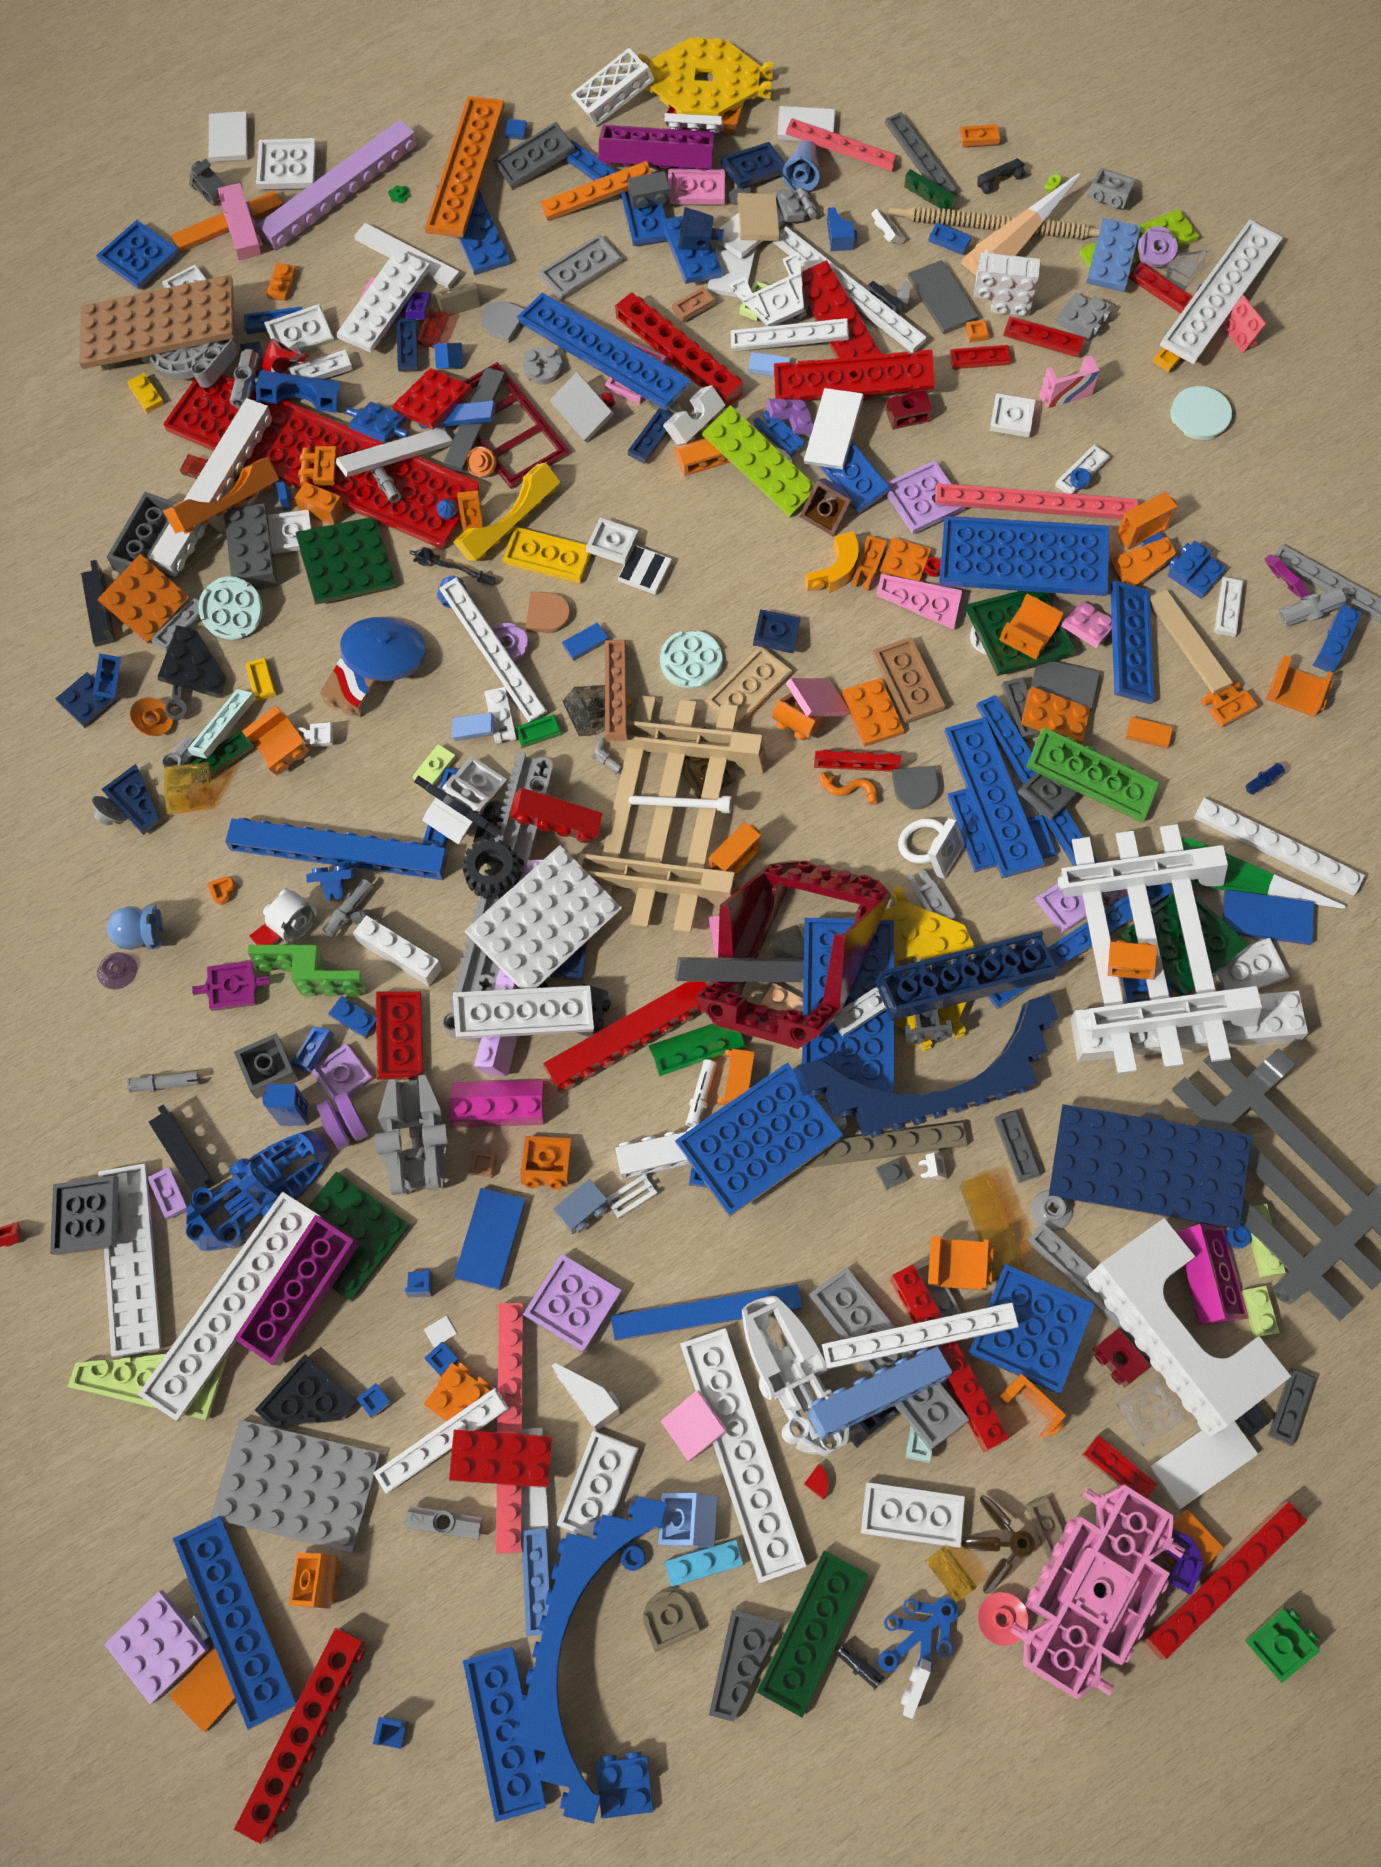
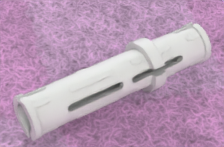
M703 1060L694 1097L690 1099L689 1103L691 1107L685 1123L689 1127L698 1125L703 1111L707 1109L708 1104L706 1100L717 1067V1063L712 1060Z

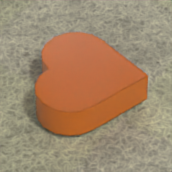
M222 877L207 883L211 896L218 905L228 903L230 894L236 889V884L230 877Z

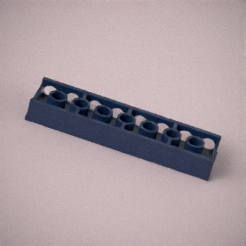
M1038 931L882 970L875 980V984L890 1020L894 1021L1053 980L1060 968L1058 965L1055 966L1042 938L1043 932Z

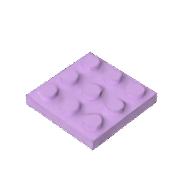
M935 460L886 482L891 489L886 496L912 534L944 520V516H953L965 510V507L936 505L935 488L937 483H951Z
M561 1253L526 1308L523 1316L584 1353L622 1291Z
M164 1590L158 1591L104 1644L149 1704L155 1703L209 1650Z

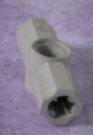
M252 349L242 351L239 365L234 371L235 382L230 403L237 409L241 408L246 398L250 399L251 392L256 387L255 375L260 357Z
M1335 588L1322 594L1305 596L1300 599V602L1279 609L1280 620L1283 626L1287 627L1303 620L1320 618L1325 612L1341 607L1342 604L1345 605V594L1341 588Z
M409 1506L405 1528L479 1540L483 1518L445 1510L439 1511ZM443 1516H448L450 1518V1526L445 1530H441L438 1526L439 1519Z

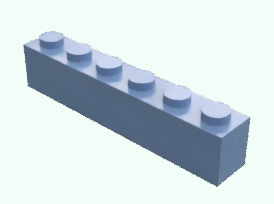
M935 1347L931 1350L924 1348L915 1354L916 1357L910 1360L908 1357H905L895 1363L896 1366L889 1370L887 1367L878 1370L874 1374L875 1376L870 1379L863 1377L857 1380L854 1386L849 1389L842 1387L826 1400L824 1397L815 1400L811 1404L812 1407L807 1415L821 1441L946 1381L952 1371L939 1348Z

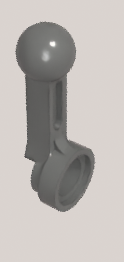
M175 685L172 688V699L165 705V713L172 720H181L187 713V706L181 700V687ZM177 706L182 709V712L174 715L170 712V709Z

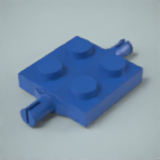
M370 401L362 410H356L350 406L346 410L347 415L354 417L350 421V429L383 443L396 435L402 438L409 436V431L400 428L405 423V416Z

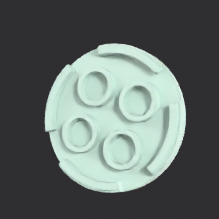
M1194 386L1181 391L1175 397L1171 407L1173 424H1176L1184 432L1185 436L1197 440H1209L1221 434L1227 429L1232 417V410L1228 400L1220 392L1204 386Z
M230 576L218 578L204 589L199 600L200 618L205 627L217 637L226 640L242 639L250 635L258 627L262 618L263 605L260 595L250 583L243 579Z
M698 630L697 632L680 631L666 640L660 652V666L663 674L670 682L683 688H699L711 683L718 676L722 667V652L719 644L712 636Z

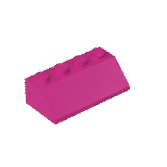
M544 1080L453 1082L449 1102V1121L452 1128L544 1125Z
M1199 1224L1177 1231L1178 1236L1195 1256L1183 1269L1188 1277L1190 1284L1189 1292L1193 1297L1196 1307L1195 1315L1200 1325H1216L1249 1319L1225 1228Z

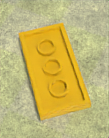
M515 526L502 562L506 565L581 584L591 553L586 552V544Z

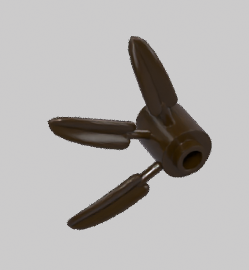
M983 1495L980 1497V1502L988 1515L1001 1530L1006 1528L1012 1535L1010 1542H1000L998 1537H977L965 1539L961 1543L964 1549L974 1551L997 1552L1000 1550V1547H1010L1012 1554L1008 1559L1002 1558L998 1562L983 1586V1592L988 1594L1012 1570L1013 1565L1011 1562L1015 1557L1027 1558L1033 1553L1035 1541L1033 1536L1026 1531L1014 1532L1009 1526L1011 1524L1010 1518L992 1499ZM1019 1539L1027 1541L1026 1548L1018 1547L1017 1542Z

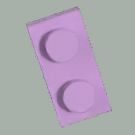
M170 1167L147 1177L165 1219L169 1220L187 1211L188 1206Z

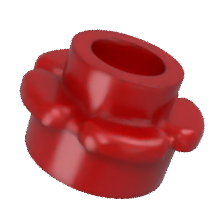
M936 557L928 558L923 570L924 573L930 577H936L937 574H940L941 561Z

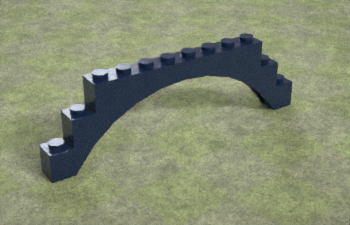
M1050 994L1028 1000L1022 1005L1013 1034L1001 1054L984 1072L972 1080L944 1091L927 1094H896L873 1089L845 1077L821 1059L799 1065L794 1070L802 1097L810 1095L813 1098L825 1092L832 1116L840 1115L841 1118L853 1115L855 1112L862 1136L871 1135V1138L884 1135V1130L892 1128L893 1132L906 1128L905 1124L913 1122L914 1126L927 1122L926 1118L934 1116L935 1119L943 1118L948 1115L947 1112L952 1110L960 1113L968 1110V1106L972 1104L980 1107L990 1103L989 1099L997 1098V1101L1009 1098V1093L1017 1091V1094L1020 1095L1031 1091L1030 1087L1036 1084L1037 1081L1030 1063L1041 1060V1055L1048 1051L1041 1032L1053 1028L1052 1024L1059 1020Z

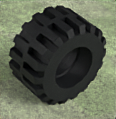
M490 838L488 842L482 839L480 844L475 842L472 844L473 849L468 848L466 851L467 856H463L462 870L466 884H468L471 891L474 890L475 895L480 896L482 894L484 899H488L489 896H492V899H497L498 895L503 897L506 891H509L513 888V885L518 883V877H520L515 851L511 849L508 843L504 845V841L500 839L498 842H495L494 838ZM488 862H498L503 865L502 870L494 876H485L479 873L480 868Z

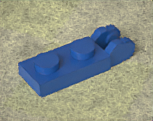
M766 410L762 414L768 425L758 417L754 419L755 427L760 432H763L777 447L788 453L790 458L805 447V442L797 434H794L780 419L771 418L769 411Z

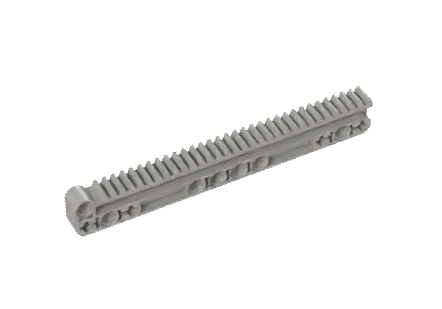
M522 752L516 753L517 761H514L515 768H512L513 776H510L508 791L505 793L506 799L503 800L504 807L501 808L502 814L499 815L500 822L497 823L501 831L494 838L495 842H498L500 839L504 841V845L508 843L516 853L518 864L523 865L519 869L520 877H518V882L523 879L527 861L533 859L540 830L537 826L531 824L523 825L510 818L514 794L520 788L535 791L534 789L537 787L544 788L543 790L535 792L549 796L554 779L553 763L549 758L526 757V753ZM498 862L486 863L488 869L484 871L485 876L498 874L502 870L503 865ZM482 894L478 896L479 901L476 902L477 909L474 910L475 917L471 919L472 923L502 896L498 895L497 899H492V896L484 899ZM468 935L469 942H465L466 950H463L464 958L460 960L462 966L458 967L460 974L456 975L458 983H454L455 991H452V997L453 992L483 991V988L486 987V991L494 990L500 969ZM452 999L449 1000L453 1011L444 1016L442 1024L446 1034L456 1039L455 1028L451 1029L448 1027L451 1022H455ZM481 1038L460 1039L470 1042H481Z

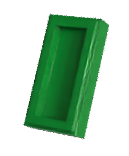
M555 714L514 727L522 748L562 735Z

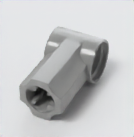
M189 736L184 737L172 753H168L163 757L162 765L170 779L178 780L185 775L187 765L194 758V755H191L188 750L195 741Z

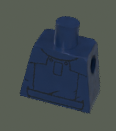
M684 207L678 249L707 251L709 250L710 240L722 241L724 229L713 227V215Z

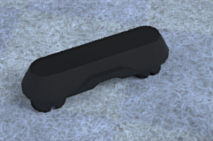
M1017 158L989 170L977 177V187L987 194L994 189L992 182L999 176L1004 177L1013 173L1015 179L1023 178L1026 175L1023 168L1025 163Z

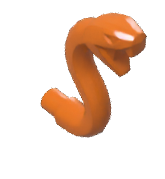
M826 772L819 774L822 787L833 795L844 796L855 788L862 787L866 791L869 804L875 805L878 803L876 787L868 780L855 779L846 786L838 788L832 784L836 775L829 777L826 776Z

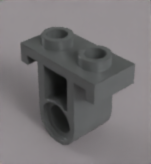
M205 158L201 162L200 160L196 161L191 166L189 185L193 190L197 189L209 204L214 205L220 200L218 188L225 185L211 170V164Z
M937 1009L914 1015L916 1029H910V1025L905 1026L906 1043L921 1044L926 1040L944 1041L952 1037L951 1020H947L946 1025L940 1026Z

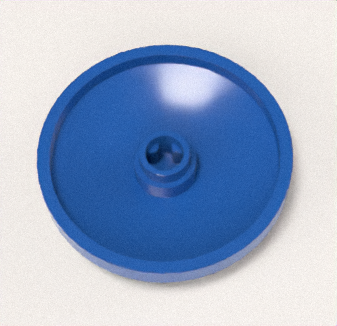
M371 617L360 620L346 629L341 637L340 653L346 666L356 674L372 680L392 681L405 678L420 668L425 658V642L418 630L404 621L390 617Z

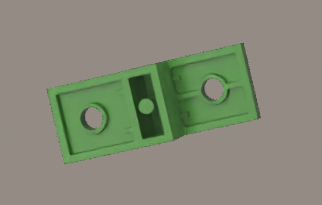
M317 945L248 946V955L257 969L266 972L273 969L291 972V980L299 994L303 996L313 997L315 994H324L328 997H335L338 994H346L347 996L358 997L360 994L367 993V985L360 971H324V959Z

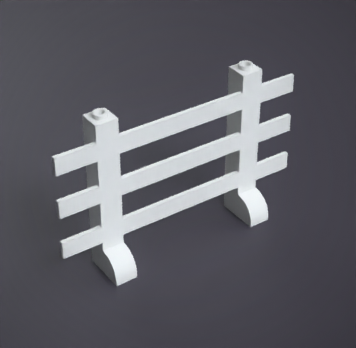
M1178 824L1160 827L1164 854L1139 857L1134 831L1116 833L1121 860L1095 863L1090 837L1073 839L1072 845L1076 866L1061 868V877H1057L1059 890H1063L1065 898L1083 896L1104 1007L1088 1010V1017L1084 1018L1086 1031L1091 1032L1092 1039L1111 1037L1118 1074L1137 1072L1130 1034L1157 1030L1164 1068L1183 1066L1184 1063L1176 1027L1203 1024L1211 1062L1230 1060L1231 1056L1223 1021L1231 1020L1233 1025L1241 1027L1257 1026L1262 1008L1257 986L1224 991L1215 990L1190 880L1198 879L1199 883L1205 886L1224 885L1228 866L1223 845L1184 851ZM1172 883L1196 990L1194 995L1169 998L1145 886ZM1127 889L1138 944L1146 942L1151 945H1157L1154 980L1146 979L1150 1001L1123 1004L1118 977L1107 976L1111 941L1101 896L1102 892Z

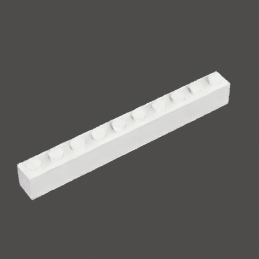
M247 398L245 399L184 500L192 499L199 502H215L226 495L228 490L233 487L237 475L241 473L247 458L251 457L255 445L260 442L264 430L271 424L272 417L268 406ZM200 523L195 525L196 529L188 534H184V532L175 534L169 524L149 556L151 564L159 571L176 577L179 571L184 568L189 554L193 553L195 544L204 535L208 523L202 526Z
M827 1098L821 1099V1102L818 1103L840 1131L845 1130L847 1125L846 1118H841L840 1115L832 1116ZM677 1131L666 1133L661 1138L655 1139L654 1136L642 1139V1142L634 1144L632 1141L621 1143L615 1150L622 1180L690 1165L675 1143V1140L686 1132L678 1134Z

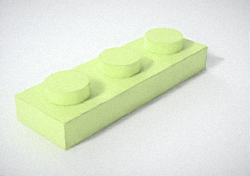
M1267 1204L1253 1206L1273 1226ZM1251 1233L1250 1242L1260 1278L1285 1274L1284 1265Z

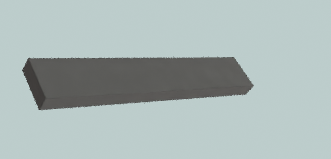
M902 112L886 118L885 125L921 175L953 195H957L958 189Z
M486 367L470 403L494 401L505 378V373ZM485 422L459 426L443 462L444 467L463 472L467 464V456L474 448Z
M678 957L675 979L676 981L802 982L804 960L792 958Z

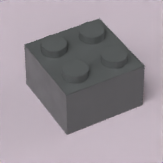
M277 1033L234 1051L248 1088L256 1099L262 1097L264 1092H267V1085L291 1084L298 1081L283 1042Z

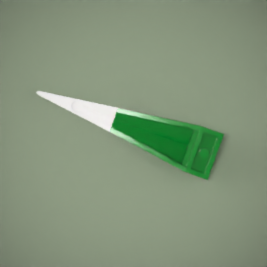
M1181 837L1184 851L1212 847L1199 841ZM1227 853L1225 855L1228 866L1224 885L1205 886L1199 883L1198 879L1190 880L1193 886L1311 901L1317 905L1346 908L1336 901Z

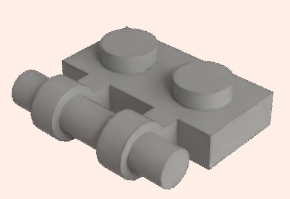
M802 187L797 189L798 194H794L792 189L776 190L774 192L776 194V204L786 222L803 221L805 215H809L811 219L817 216L815 205L810 202L808 192Z

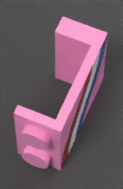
M1092 355L1084 357L1080 373L1057 379L1052 368H1047L1046 375L1043 378V386L1040 390V397L1042 401H1045L1048 408L1092 396L1099 374V369Z

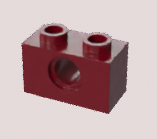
M926 390L915 391L910 394L887 398L886 413L891 428L894 430L930 422L932 407Z
M1119 1328L1092 1349L1095 1352L1094 1357L1102 1366L1106 1365L1112 1372L1110 1374L1112 1379L1118 1385L1122 1384L1124 1388L1151 1367ZM1115 1354H1121L1124 1357V1365L1116 1363L1114 1359Z

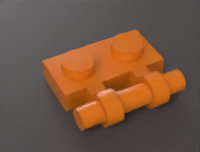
M315 446V453H310L309 448L302 449V454L300 455L301 469L298 475L301 486L304 482L308 483V480L313 478L314 485H335L336 446ZM311 463H314V469H309Z
M1237 680L1233 681L1231 687L1212 694L1210 691L1200 700L1203 706L1208 704L1214 705L1210 708L1209 713L1221 728L1250 713L1258 706L1246 689L1238 693L1236 689L1240 688V683ZM1225 695L1230 697L1224 701L1221 699Z

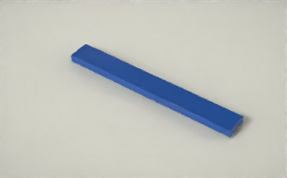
M798 1284L611 1316L614 1341L743 1319L742 1309L747 1304L769 1296H777L791 1311L802 1309Z

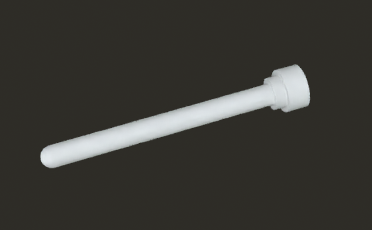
M648 796L629 797V803L635 805L716 808L721 813L729 814L732 811V796H722V798L717 800Z

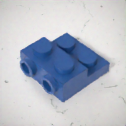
M1194 540L1191 545L1186 543L1182 548L1180 558L1175 556L1168 566L1170 571L1167 576L1201 599L1225 572L1227 567L1210 557L1212 551Z
M641 1751L626 1753L625 1759L616 1760V1755L601 1756V1762L595 1763L598 1791L601 1795V1819L653 1812L648 1757L642 1756Z

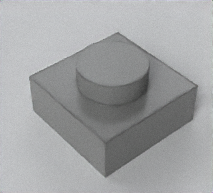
M902 282L901 290H897V298L901 302L900 311H907L910 283Z

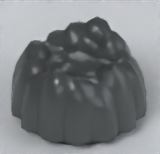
M366 909L353 913L350 916L353 923L356 925L361 923L366 915L371 918V910Z

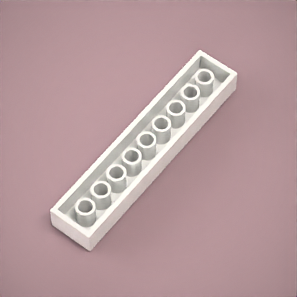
M1299 991L1259 994L1262 1008L1257 1026L1241 1027L1233 1025L1231 1020L1223 1021L1229 1048L1300 1042L1308 1034ZM1089 1009L1075 1010L1070 1021L1077 1062L1113 1059L1114 1053L1111 1037L1092 1039L1091 1032L1086 1031L1084 1018L1088 1017ZM1203 1024L1176 1027L1181 1052L1209 1050ZM1157 1030L1130 1034L1134 1057L1161 1054Z

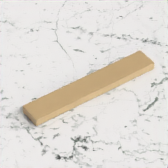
M1165 590L1150 596V606L1212 694L1231 687L1233 682L1170 593Z

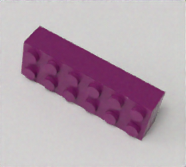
M602 125L599 136V162L607 165L622 163L625 166H631L647 161L649 167L659 165L661 168L675 166L680 169H688L689 167L697 168L698 170L711 169L714 156L715 131Z
M315 1215L234 1339L271 1365L281 1366L361 1242L325 1218Z

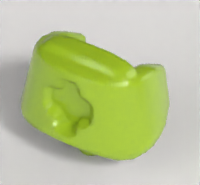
M1054 174L1049 177L1044 186L1048 194L1062 185L1061 175Z

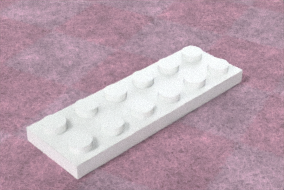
M396 249L336 333L337 338L372 353L430 270V263Z
M590 986L453 992L456 1039L593 1032L594 1030Z

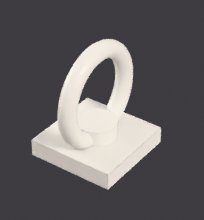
M948 818L945 825L934 819L914 821L902 831L898 841L899 851L906 860L917 864L932 862L937 877L943 879L947 876L965 845L956 820ZM931 827L939 832L928 854L916 855L909 851L907 840L917 829Z

